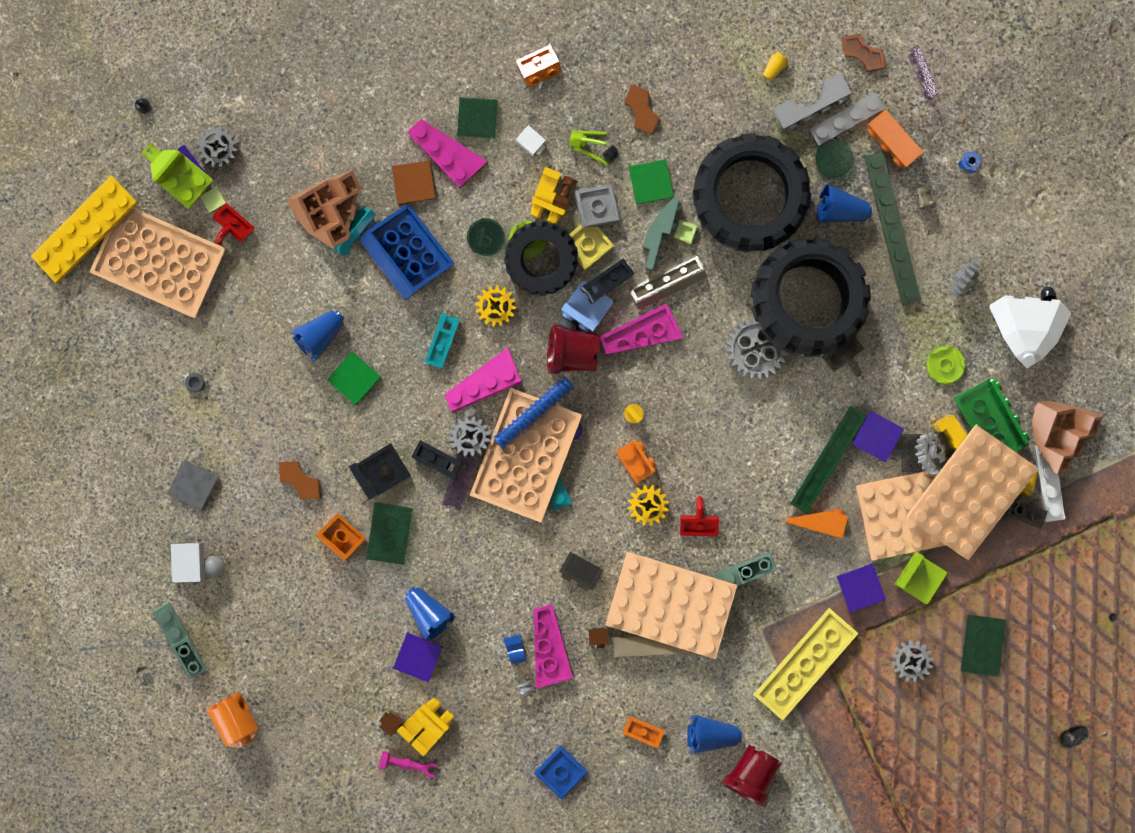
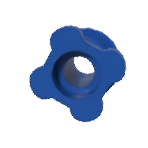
M965 152L962 161L958 163L959 168H964L969 174H973L981 164L980 155L976 152ZM972 159L974 163L970 164L968 160Z

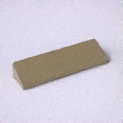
M695 256L629 288V291L637 308L640 310L706 278L707 274L698 256Z
M641 636L613 637L614 657L691 654L690 651Z

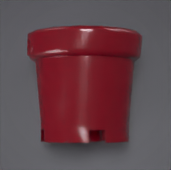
M553 324L550 328L547 347L548 373L560 374L565 371L595 372L598 366V360L596 359L600 347L599 335L564 329L563 326Z
M748 745L731 773L727 774L721 783L743 798L759 806L766 807L769 801V792L782 763L762 750L756 751V747Z

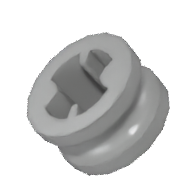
M532 680L516 685V688L519 689V695L535 690L531 686Z

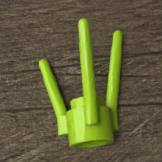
M572 131L569 146H573L574 151H579L600 163L609 165V162L581 148V146L585 147L586 142L607 145L605 141L587 138V136H606L607 132Z

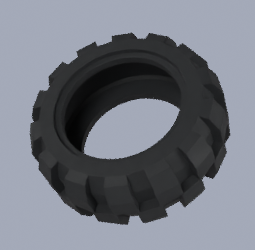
M756 133L741 134V136L732 139L728 138L717 144L700 164L694 179L693 205L696 208L697 218L703 228L713 236L714 240L723 246L726 245L734 248L735 251L748 253L750 251H766L788 240L805 220L806 213L810 207L811 193L809 183L811 181L807 168H804L799 160V155L791 147L788 148L782 144L781 140L769 135L767 137L759 136ZM747 160L765 163L773 168L782 179L785 187V204L781 214L770 223L761 226H745L732 220L723 211L718 199V182L723 172L735 163Z
M815 237L813 240H805L800 238L789 241L783 247H778L763 262L757 271L756 279L752 283L751 297L754 304L752 312L755 321L760 322L764 329L762 333L770 342L775 341L781 346V350L792 355L799 353L804 354L805 357H820L822 354L837 351L857 335L869 314L867 308L868 302L871 301L870 285H866L864 276L867 275L860 262L856 264L851 259V252L841 245L835 247L829 244L830 241L827 239ZM798 267H813L825 272L834 280L841 295V310L833 325L821 329H811L797 324L787 315L780 300V284L786 272Z

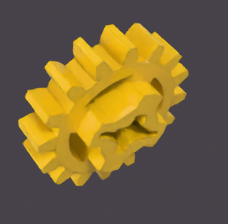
M496 285L495 290L489 286L488 292L483 289V296L477 295L480 302L475 303V306L479 307L475 312L482 314L479 319L485 318V324L487 325L489 322H492L493 327L498 322L500 326H503L502 321L504 320L509 323L508 316L514 317L511 310H516V307L512 306V303L516 302V300L510 299L512 293L506 294L505 287L499 290V285ZM497 293L503 296H501L500 298H493L491 294ZM486 299L488 306L483 311V302ZM490 299L495 303H500L499 308L502 313L496 309L491 310L492 304ZM508 301V311L507 313H505L503 307L504 304ZM492 314L499 315L500 318L492 319L489 316Z
M643 485V490L637 487L638 493H631L633 500L627 501L632 504V506L627 508L633 511L630 517L636 516V523L642 520V526H645L646 522L653 526V521L659 524V517L665 518L663 511L669 510L664 507L665 504L669 503V501L663 500L666 494L660 495L661 489L658 488L655 491L654 485H651L650 489ZM647 492L646 498L637 500L641 494ZM654 494L659 498L661 505L656 504L654 501ZM647 500H651L650 503L653 506H657V508H649L646 511V508L639 503H647ZM635 506L640 507L643 511L642 517L637 513ZM659 511L655 517L649 518L650 513Z

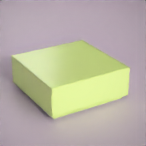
M217 187L200 197L210 214L226 204Z
M680 220L674 239L692 244L698 226Z

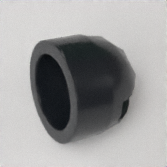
M139 98L135 102V109L141 114H146L150 111L151 104L147 99ZM141 102L146 105V109L139 106L138 103Z
M611 145L602 156L608 161H615V158L617 159L619 156V151L614 145Z
M1044 287L1041 290V301L1057 299L1056 292L1052 287Z

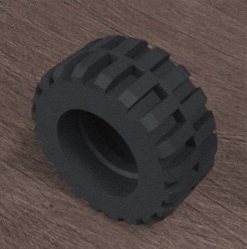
M543 220L541 222L533 221L525 224L513 234L506 246L504 257L506 272L510 275L511 281L514 284L516 283L522 291L525 290L532 295L540 294V296H546V294L550 293L554 294L558 290H562L571 281L576 272L578 249L575 245V240L565 228H561L557 223L553 224ZM534 241H548L559 252V265L549 275H535L524 264V251Z

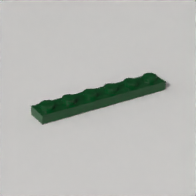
M849 406L790 502L791 505L806 514L808 513L867 417L865 414Z

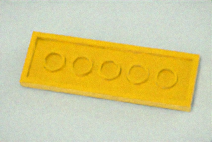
M111 175L31 257L58 284L138 202Z

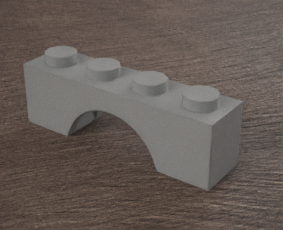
M839 73L822 83V95L815 104L800 106L788 100L773 108L772 113L781 130L787 129L789 132L798 127L797 123L803 120L806 123L814 119V114L820 111L823 114L831 110V105L835 103L840 105L848 101L851 91L842 74Z

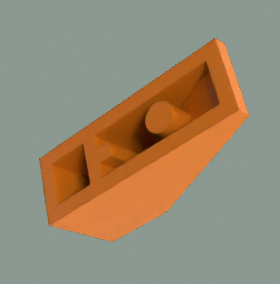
M834 508L833 512L824 511L786 518L785 522L842 538L848 516L844 515L845 511Z

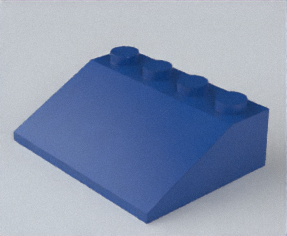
M406 204L367 230L359 239L405 300L419 292L455 264L409 204Z

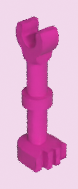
M382 751L379 763L380 769L386 770L387 765L391 764L403 767L404 770L409 768L424 772L428 777H434L433 773L428 772V768L437 766L434 762L421 764L410 761L408 758L404 760L390 757L389 752Z

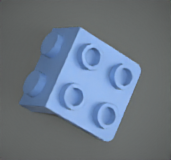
M582 281L567 303L562 307V316L571 322L572 320L578 322V327L586 333L588 331L593 333L612 306L613 300L604 295L591 304L586 293L583 294L580 290L588 282ZM595 287L591 288L594 291V293H597L599 291Z

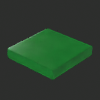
M666 159L628 167L636 205L674 197Z
M352 351L330 375L327 381L354 405H357L381 376Z

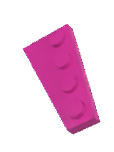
M422 119L407 132L459 188L487 163L486 160Z
M665 304L599 336V341L606 355L683 339L684 337L668 305Z
M506 348L445 394L452 413L523 383L509 348Z
M549 604L535 608L534 637L537 689L572 679L573 676L553 605Z

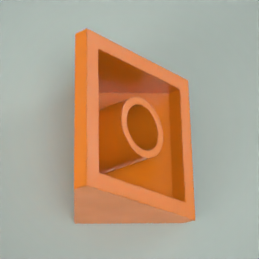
M338 513L316 534V537L344 561H347L366 539Z

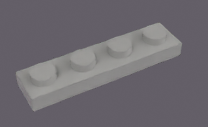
M875 92L810 128L809 132L817 146H820L883 111L885 108Z

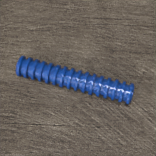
M563 376V380H558L557 385L554 384L552 389L549 388V392H545L543 397L540 396L538 401H534V405L531 404L529 409L526 408L525 412H521L522 415L520 417L517 416L516 420H512V424H507V428L504 427L502 432H498V436H494V440L502 449L505 450L506 445H511L510 442H514L516 437L519 438L520 433L523 434L525 429H529L528 426H533L534 421L537 422L539 417H543L542 414H546L548 409L551 410L553 405L556 406L557 401L560 402L562 397L565 398L566 394H570L569 391L571 389H575L566 377Z

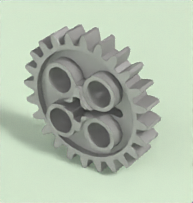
M753 318L752 323H750L746 319L745 326L740 322L738 323L739 329L735 327L732 329L734 334L728 335L732 341L726 342V345L730 346V348L726 349L725 352L731 353L727 360L734 361L731 367H738L736 373L742 370V377L748 373L751 380L754 375L760 380L762 374L765 378H768V372L774 375V368L777 370L781 369L779 363H785L782 356H787L788 353L781 350V346L775 341H772L773 345L763 347L758 352L754 350L748 354L741 355V352L751 350L755 345L760 347L770 342L768 339L761 341L758 338V333L764 330L760 322H756L755 318ZM740 339H747L749 346H741ZM770 350L773 353V359H767L764 352ZM748 356L753 357L756 361L755 365H749L746 358Z

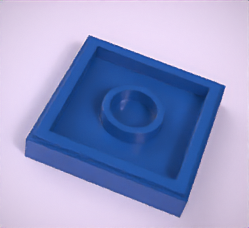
M561 745L534 772L561 800L588 773Z

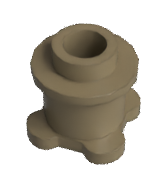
M927 186L916 189L917 193L913 195L916 196L919 204L917 209L937 203L932 198L930 192L932 188L928 189Z

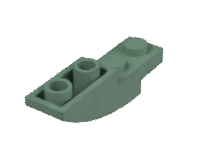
M677 196L660 211L647 233L642 248L649 250L645 266L646 270L652 271L653 267L658 266L660 256H657L658 248L662 249L665 239L661 237L662 234L669 236L670 232L675 231L677 221H674L675 213L679 214L682 205L681 202H678L679 197Z
M768 552L722 570L710 577L739 586L778 569L771 553Z
M167 602L154 609L152 613L170 642L173 652L189 679L207 671L198 649L171 603Z

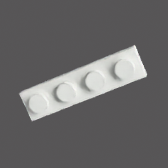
M1034 446L1045 522L1064 520L1065 514L1059 474L1053 472L1038 446Z

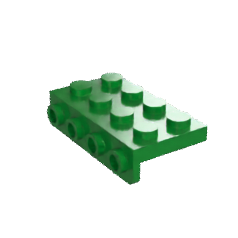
M990 378L953 398L970 430L977 424L1015 452L1029 446L1028 441L1030 438L1025 430H1021L1019 426L1021 421L1016 413H1012L1010 409L1012 405L1009 399L1002 395L1000 391L1002 386L998 380Z

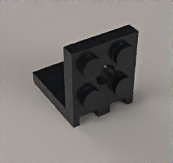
M392 443L359 463H353L348 466L368 500L376 498L411 476ZM382 464L390 466V472L387 475H383L379 471Z

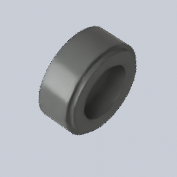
M562 317L558 322L566 329L577 330V326L565 317Z
M192 373L186 377L185 386L191 392H200L205 386V380L200 374Z

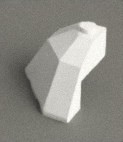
M1005 295L990 305L1003 338L1016 358L1026 368L1042 360L1058 343L1071 315L1067 307L1060 300L1055 299L1040 301V298L1025 297V299H1016L1013 296Z

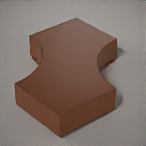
M861 34L841 37L844 57H854L861 61L865 66L866 72L886 69L883 49H874L868 46L863 41Z
M631 85L624 103L635 114L634 128L652 135L659 116L655 115L649 107V91Z
M299 461L279 462L280 481L293 485L297 489L300 499L320 498L319 479L310 478L305 475L300 468Z

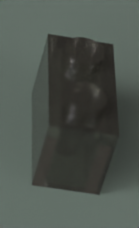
M571 551L559 570L562 573L561 577L569 582L572 579L579 583L578 587L585 591L594 589L604 571L602 568Z

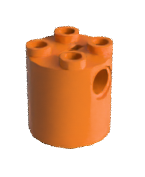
M240 692L206 709L225 747L242 748L254 740L258 729H260Z

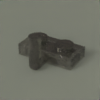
M855 337L837 351L821 356L833 372L847 363L856 377L862 374L853 357L860 353L864 347Z
M901 434V449H893L891 451L892 457H901L902 472H922V463H918L919 459L916 456L918 450L915 448V446L919 445L917 439H920L922 434Z

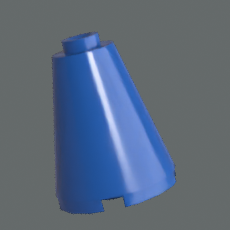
M825 185L820 193L819 198L822 199L821 205H817V220L820 222H863L872 215L870 203L835 186Z
M331 310L293 329L290 334L295 335L293 337L295 343L305 354L309 352L312 355L310 359L315 362L343 327L344 317L340 312Z
M412 587L406 592L405 601L426 641L428 639L432 640L444 632L449 621L451 624L456 618L454 613L420 587L416 589Z
M691 715L689 719L693 720L692 725H688L687 745L692 747V750H689L690 753H701L737 746L738 742H741L742 732L737 726L699 715Z

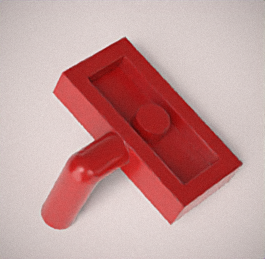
M227 203L213 216V219L223 227L218 232L214 241L219 246H221L228 233L232 234L242 243L255 229L253 225Z
M698 496L696 498V515H680V535L718 537L719 516H704L703 497Z

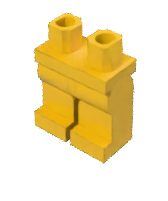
M946 415L932 425L936 432H943L947 438L948 446L953 449L951 451L952 454L967 437V434L954 415Z
M436 697L428 701V703L425 702L397 730L410 743L424 729L411 744L423 757L448 730L449 724L455 717L448 709L442 716L436 712L442 705Z

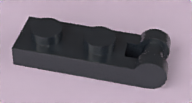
M623 258L583 285L580 290L583 294L586 293L589 297L588 301L593 304L634 276L635 273ZM596 286L599 291L594 293L591 288Z
M422 440L419 441L412 455V458L456 481H459L461 477L459 474L467 465ZM451 463L455 465L453 471L448 470Z

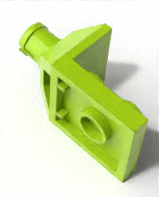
M150 143L146 148L153 154L144 149L141 155L152 163V179L190 210L214 180L180 151L163 150L161 152Z

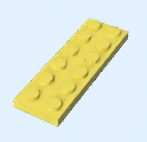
M828 608L753 695L780 719L784 720L858 633Z

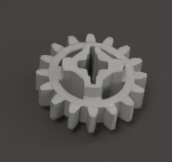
M211 126L210 132L204 129L205 135H199L202 140L196 142L200 146V148L196 149V152L202 153L199 158L201 160L206 158V165L212 162L213 168L216 167V164H219L222 168L224 162L229 165V159H235L233 152H238V149L234 148L238 142L232 141L235 135H228L229 129L223 132L222 126H219L218 130ZM214 135L213 139L207 141L209 137ZM223 136L228 139L229 145L224 144ZM219 143V145L223 148H218L216 151L213 147H211ZM205 149L211 151V158L208 157ZM224 153H227V155H226L225 157H223V158L220 159V156H221V155H223Z
M973 258L968 265L963 263L951 280L954 284L950 290L951 294L958 297L962 291L968 292L980 275L977 272L981 264L979 261Z
M465 416L463 422L458 419V425L452 424L454 431H449V435L452 436L449 438V443H454L451 449H458L457 455L461 454V452L464 453V458L468 454L471 455V458H474V453L480 456L481 449L486 451L487 446L485 444L490 443V439L486 438L490 436V432L486 431L488 426H482L481 419L476 422L474 416L471 420H468V417ZM460 430L462 435L457 440L456 436ZM466 435L473 436V440L466 439ZM482 435V441L478 444L477 439Z
M933 432L921 435L920 439H917L919 445L915 446L918 450V453H916L919 459L918 463H922V469H926V473H931L932 475L938 474L949 460L946 457L949 454L946 451L947 445L942 444L943 439H938V434H933Z
M908 640V645L902 642L901 649L895 648L898 653L892 654L895 661H892L891 664L896 665L893 671L900 672L899 678L905 675V681L907 682L910 678H912L913 682H916L917 677L923 680L924 673L930 674L927 669L933 668L929 662L933 661L934 658L928 657L931 650L925 651L926 645L923 644L920 647L919 641H916L914 645L911 640ZM910 648L918 649L921 652L917 654L912 653ZM903 653L904 659L902 662H900V657ZM910 657L917 658V660L914 661V666L912 664H908V662H910ZM925 660L924 666L921 669V662ZM909 668L912 669L915 674H909L903 670Z

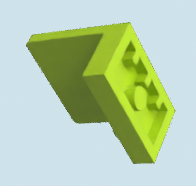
M914 552L895 585L921 602L928 604L947 572L924 558L920 553Z

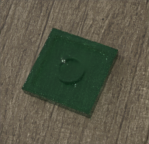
M459 97L457 136L495 139L498 100Z

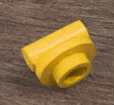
M630 404L625 408L624 416L628 422L639 423L643 419V409L639 405Z

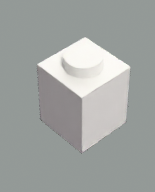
M529 125L516 139V142L533 157L536 154L540 155L546 148L544 145L546 140Z

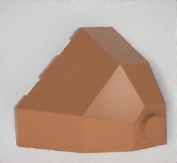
M350 170L300 191L288 198L287 202L295 218L309 234L329 247L335 248L349 239V228L351 221L354 219L356 198L360 194L361 186L353 170Z
M1042 401L1035 405L1032 417L1034 440L1054 473L1060 474L1068 471L1073 457L1078 458L1086 448L1084 444L1088 438L1093 439L1097 434L1103 419L1102 415L1053 401Z

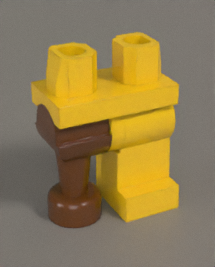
M545 167L531 202L530 215L540 219L543 210L550 212L547 221L558 224L568 208L570 190L576 187L578 181L564 176L562 179L564 186L560 194L554 191L561 173Z

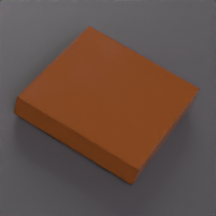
M430 161L392 166L398 205L436 199Z

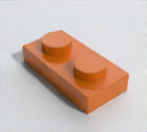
M629 715L622 734L658 748L665 730Z

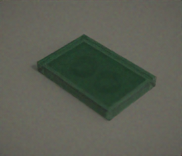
M374 503L366 559L404 565L413 508Z
M967 614L960 672L999 677L1006 619Z

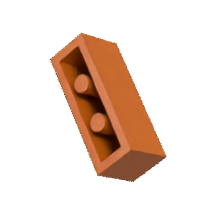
M886 109L866 126L869 136L872 139L876 138L881 143L879 145L886 154L890 153L893 157V163L898 168L902 167L905 169L923 153Z

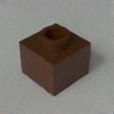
M608 628L588 629L589 645H593V648H605V644H609Z
M392 710L389 714L385 712L379 720L382 723L379 728L392 736L404 719Z

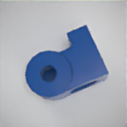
M518 634L504 638L511 665L525 662L526 656L521 635Z

